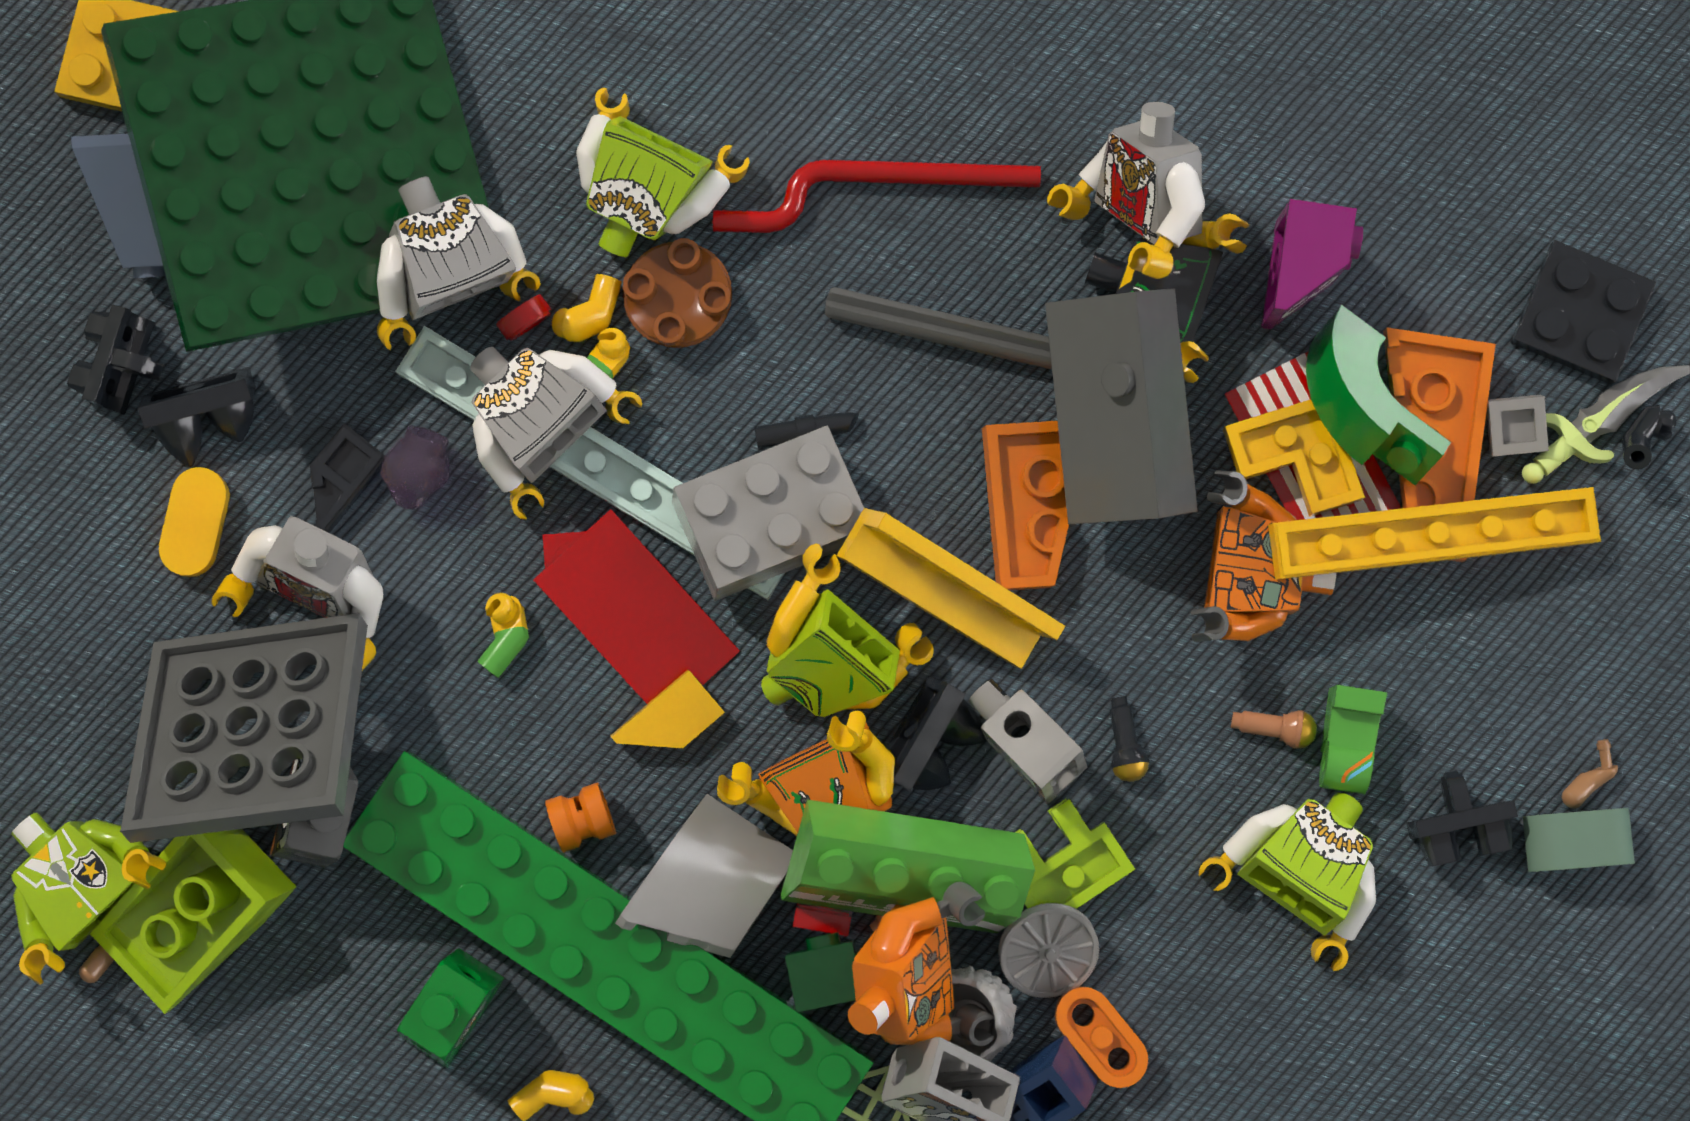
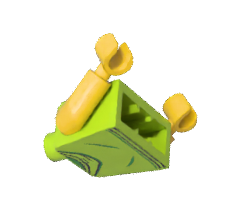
M816 543L810 545L803 554V565L807 571L806 576L802 582L797 580L794 582L777 610L767 638V647L770 651L766 670L768 675L763 677L761 681L763 693L772 704L778 706L795 698L815 716L826 717L848 709L875 708L908 674L906 667L910 663L918 666L924 665L931 660L934 652L933 644L926 636L920 639L922 631L917 624L907 623L897 631L895 636L897 647H895L829 589L821 594L817 593L816 590L820 584H829L838 578L840 562L834 554L830 558L828 565L822 569H815L814 565L820 559L823 551L820 544Z

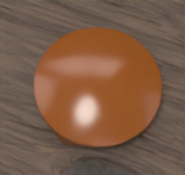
M680 238L674 242L660 244L646 251L636 260L623 280V300L629 320L642 336L661 346L683 348L705 341L722 326L730 311L732 285L726 268L712 252L688 238Z

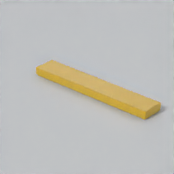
M1594 487L1278 522L1268 525L1275 580L1601 542Z

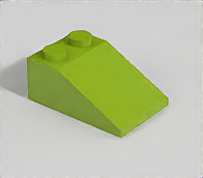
M243 829L175 837L158 856L165 860V869L160 870L150 866L146 872V881L151 884V887L146 889L133 884L90 933L164 1014L170 1012L261 927L297 887Z

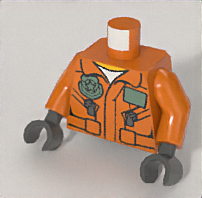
M1216 470L1214 475L1220 476L1223 479L1225 490L1223 494L1208 492L1207 500L1211 503L1227 504L1231 507L1223 506L1217 513L1204 608L1191 611L1192 616L1200 615L1204 619L1206 628L1204 633L1192 634V640L1195 642L1218 639L1250 641L1282 627L1287 619V615L1294 614L1299 610L1302 591L1332 595L1336 573L1275 580L1268 525L1278 522L1296 521L1297 519L1271 496L1247 484L1246 479L1239 472Z
M955 882L947 888L941 901L936 902L935 898L932 897L907 906L896 904L891 911L881 918L877 929L854 957L852 965L856 1002L848 1010V1019L854 1029L862 1034L870 1035L873 1033L881 1035L885 1042L895 1045H913L934 1037H941L950 1041L952 1035L960 1034L976 1046H985L993 1040L994 1036L982 1028H975L980 1021L994 1019V1016L979 1006L966 1004L956 1012L953 1018L949 1016V1013L954 1009L946 917L953 915L964 926H973L982 921L985 917V911L974 902L980 900L982 896L973 887L964 882Z

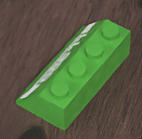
M807 799L782 888L781 899L782 901L884 916L896 904L907 906L932 897L935 898L936 902L941 901L950 885L955 882H964L973 887L982 896L980 900L974 902L985 911V917L976 925L964 926L951 915L946 917L947 926L999 933L1021 917L1035 867L1025 834Z

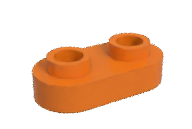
M1089 987L1072 988L1060 997L1055 1008L1057 1027L1068 1038L1096 1076L1105 1084L1116 1088H1125L1137 1083L1145 1074L1148 1066L1147 1050L1142 1041L1101 992ZM1087 1004L1093 1012L1092 1020L1086 1025H1077L1072 1017L1073 1010L1077 1005ZM1115 1048H1123L1128 1054V1062L1121 1069H1113L1108 1063V1055Z

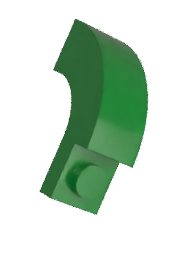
M1341 305L1317 333L1307 354L1306 379L1313 405L1331 436L1358 463L1363 465L1373 454L1412 484L1416 485L1440 460L1451 442L1408 411L1390 394L1380 376L1377 360L1380 346L1386 337Z

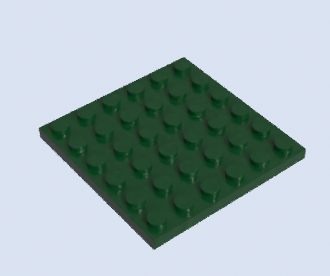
M247 0L103 24L101 29L103 41L186 352L380 313L377 274L381 247L385 240L389 238L394 222L409 216L399 189L415 179L429 177L440 203L466 194L474 204H483L488 207L432 0ZM497 286V287H494V288L489 289V290H487V291L495 290V289H500V287Z

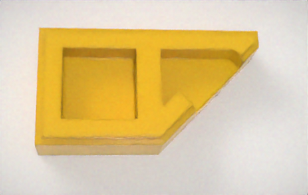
M687 670L610 736L616 744L684 748L725 712L694 675Z

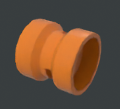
M598 782L583 787L578 796L566 798L560 795L545 801L550 823L563 853L580 847L582 841L593 836L601 840L616 834L607 801Z

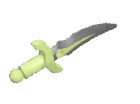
M1690 366L1659 367L1621 381L1602 393L1593 406L1580 409L1578 417L1572 423L1561 415L1546 413L1547 427L1553 428L1560 438L1548 447L1549 451H1544L1533 459L1534 463H1528L1524 466L1522 470L1524 480L1531 484L1540 482L1544 475H1549L1572 455L1589 463L1601 464L1610 462L1614 457L1612 451L1597 449L1590 443L1600 435L1616 432L1622 423L1651 396L1672 382L1690 374Z

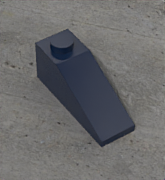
M1065 1035L1021 1061L1009 1071L1020 1077L1010 1121H1068L1086 1110L1099 1078Z

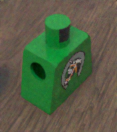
M461 948L456 949L439 963L399 1024L397 1032L400 1038L448 1068L500 988L505 977ZM463 972L469 974V975L472 976L474 979L470 978L469 976H467V975L464 974Z

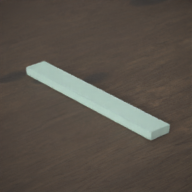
M424 326L395 372L474 421L479 414L471 401L485 384L470 370L471 363L476 357ZM592 427L581 435L550 466V468L694 555L672 504L674 487L683 484L679 480ZM785 573L751 586L748 589L769 600Z

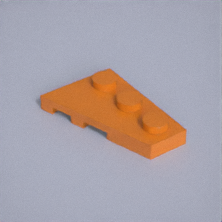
M1058 421L985 425L982 428L995 580L1009 591L1051 588L1056 584L1069 527Z

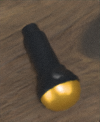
M1127 697L1112 698L1110 716L1116 748H1114L1111 769L1115 776L1122 781L1134 782L1145 776L1148 770L1149 757L1141 748V744L1137 742L1132 708L1128 705Z

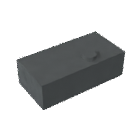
M1175 288L1045 303L1068 524L1156 519L1198 512Z

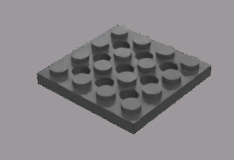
M360 613L153 642L120 830L130 843L343 816L368 627ZM316 665L314 672L303 680H294L296 676L303 672L306 666ZM264 672L263 677L258 683L251 687L242 688L243 684L247 683L254 673ZM212 679L211 684L205 691L191 695V692L196 690L203 680ZM310 711L304 723L294 728H287L288 724L294 721L299 713ZM257 718L256 724L250 731L242 735H235V732L242 728L247 720ZM205 725L203 732L196 739L183 742L184 738L189 736L195 727ZM303 759L301 767L295 773L289 776H280L281 772L288 768L293 760ZM250 766L247 775L243 779L235 783H228V779L234 776L240 767ZM197 773L195 780L190 786L182 790H175L176 785L183 782L188 774Z

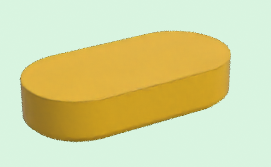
M195 467L184 471L177 477L171 490L159 542V555L163 564L170 571L180 576L195 577L205 573L211 568L217 557L230 493L225 480L210 469Z

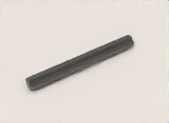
M837 287L831 288L827 296L825 315L828 318L1052 369L1048 336Z

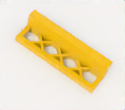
M864 508L836 555L841 560L1007 663L1020 669L1024 666L1040 636L1058 640L1065 628V625L884 512Z

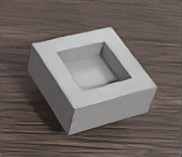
M1540 394L1488 400L1487 425L1490 455L1503 456L1549 451L1545 396Z

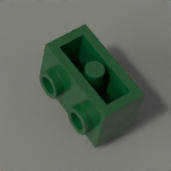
M839 932L809 937L805 939L807 949L785 955L797 1013L856 1000L852 965L854 957L860 950L855 951L853 939L841 942Z

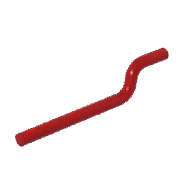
M851 160L813 161L797 169L790 178L784 201L779 208L768 212L713 210V231L750 233L782 231L795 223L803 212L807 192L811 185L816 182L1040 187L1041 166Z

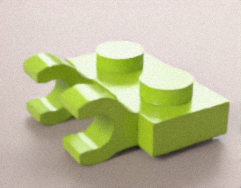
M1066 798L1047 811L1070 844L1043 861L1024 831L1019 829L1015 832L1025 834L1035 867L1034 876L1024 904L1027 909L1046 903H1059L1077 909L1135 870L1105 822H1101L1089 830L1072 802Z

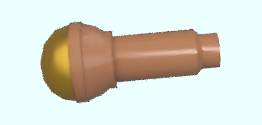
M1301 710L1283 714V716L1251 711L1233 712L1231 728L1239 729L1242 733L1279 738V741H1283L1293 749L1309 746L1314 741L1317 733V725L1314 718Z

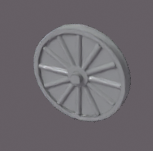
M1059 903L1040 904L1023 911L1018 920L1005 928L999 943V961L1007 980L1020 992L1039 998L1057 997L1072 988L1079 987L1089 978L1098 961L1099 941L1093 925L1079 910Z

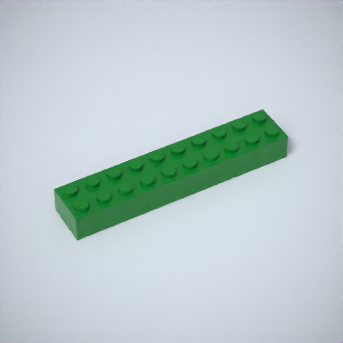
M406 751L402 753L345 838L344 848L753 1121H836L874 1063V1059L805 1013H797L793 1005L716 954L707 952L696 945H681L667 941V932L639 924L630 931L616 925V921L631 900L630 897L413 753Z

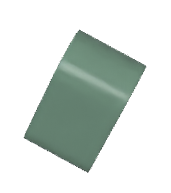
M1629 808L1522 816L1528 872L1635 864Z

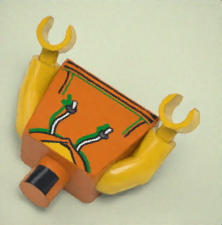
M852 711L849 714L847 726L842 724L838 717L833 716L828 729L827 739L758 774L760 779L752 781V768L747 763L738 762L734 764L731 775L732 780L728 779L725 775L719 776L717 794L723 802L730 805H739L745 802L797 836L807 799L884 812L892 807L891 795L893 794L895 758L870 731L864 713Z

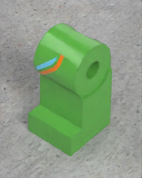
M1335 685L1329 688L1320 752H1322L1319 773L1320 788L1366 794L1372 776L1380 717L1384 714L1387 692L1343 685Z

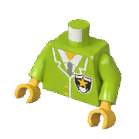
M36 812L24 819L12 831L11 835L30 854V857L11 875L12 881L16 885L13 898L24 948L19 967L24 975L38 985L43 984L41 971L46 964L57 973L65 968V962L53 952V946L58 951L75 949L90 935L91 931L133 884L146 889L151 887V884L146 881V872L150 866L160 870L165 869L166 862L164 859L149 853L148 848L142 841L130 843L120 832V825L98 819H92L85 823L83 821H69L55 832Z

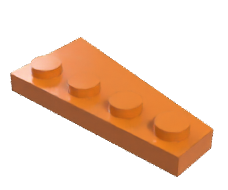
M1386 328L1383 331V335L1386 337L1384 344L1390 394L1408 411L1451 442L1440 460L1416 485L1399 474L1402 507L1411 508L1475 500L1496 344ZM1467 558L1454 559L1451 561L1464 562Z

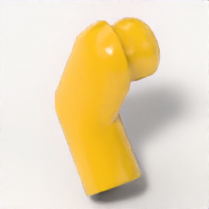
M596 274L587 302L570 309L562 308L554 314L552 318L553 332L558 337L565 338L569 342H581L607 329L611 323L622 281L607 275Z
M548 1070L536 1077L507 1101L516 1115L522 1121H526L547 1104L568 1107L569 1112L574 1115L583 1114L593 1105L594 1093L588 1088V1082L579 1074Z

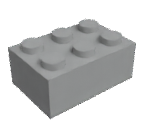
M828 425L675 486L672 495V504L714 601L803 566V554L810 545L820 544L823 550L820 558L839 551L864 509Z

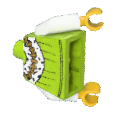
M601 88L595 95L598 114L591 117L576 151L581 187L588 193L586 207L609 219L598 243L599 246L615 255L628 257L638 234L656 240L666 232L679 234L706 217L730 188V183L738 182L744 178L750 162L749 157H747L741 167L736 169L727 167L723 160L730 154L732 145H725L718 153L715 170H709L713 161L628 120L630 107L625 93L617 107H605L609 94L607 88Z
M1335 793L1326 808L1315 800L1307 799L1298 809L1283 804L1250 817L1223 845V855L1221 857H1209L1199 868V876L1210 864H1219L1225 869V880L1214 889V891H1219L1226 888L1230 883L1233 875L1232 868L1236 864L1241 865L1242 867L1237 875L1323 934L1313 942L1311 947V956L1315 962L1318 961L1322 950L1327 946L1338 947V955L1331 964L1333 971L1341 970L1347 964L1348 951L1345 948V944L1348 940H1355L1376 903L1375 872L1373 865L1368 860L1373 844L1367 836L1354 828L1355 823L1363 812V808L1355 798L1345 793ZM1331 930H1333L1332 935H1327Z

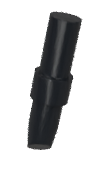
M853 412L833 413L815 417L811 414L794 417L792 421L754 427L757 447L763 448L779 445L827 425L832 436L847 433L853 429L859 414Z

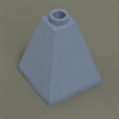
M110 134L71 137L72 149L122 267H133V278L166 276L129 135Z

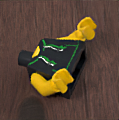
M1225 214L1219 217L1216 222L1203 221L1201 234L1185 238L1179 248L1173 246L1170 250L1173 257V268L1170 274L1164 278L1155 279L1131 269L1128 266V257L1126 262L1095 252L1085 280L1086 284L1115 294L1175 288L1184 380L1188 383L1196 382L1199 377L1191 369L1187 368V364L1195 358H1201L1204 361L1209 360L1205 352L1194 343V339L1223 252L1216 250V248L1221 245L1227 250L1238 254L1242 253L1247 246L1239 240H1230V235L1234 229L1249 227L1246 221L1234 214ZM1144 237L1135 238L1130 248L1129 254L1132 248L1138 243L1145 242L1151 245L1154 244Z

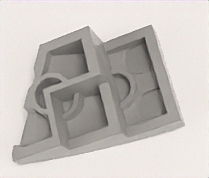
M706 794L649 872L615 924L630 931L637 924L667 932V941L681 945H696L707 952L731 958L772 894L786 876L793 850L709 794Z

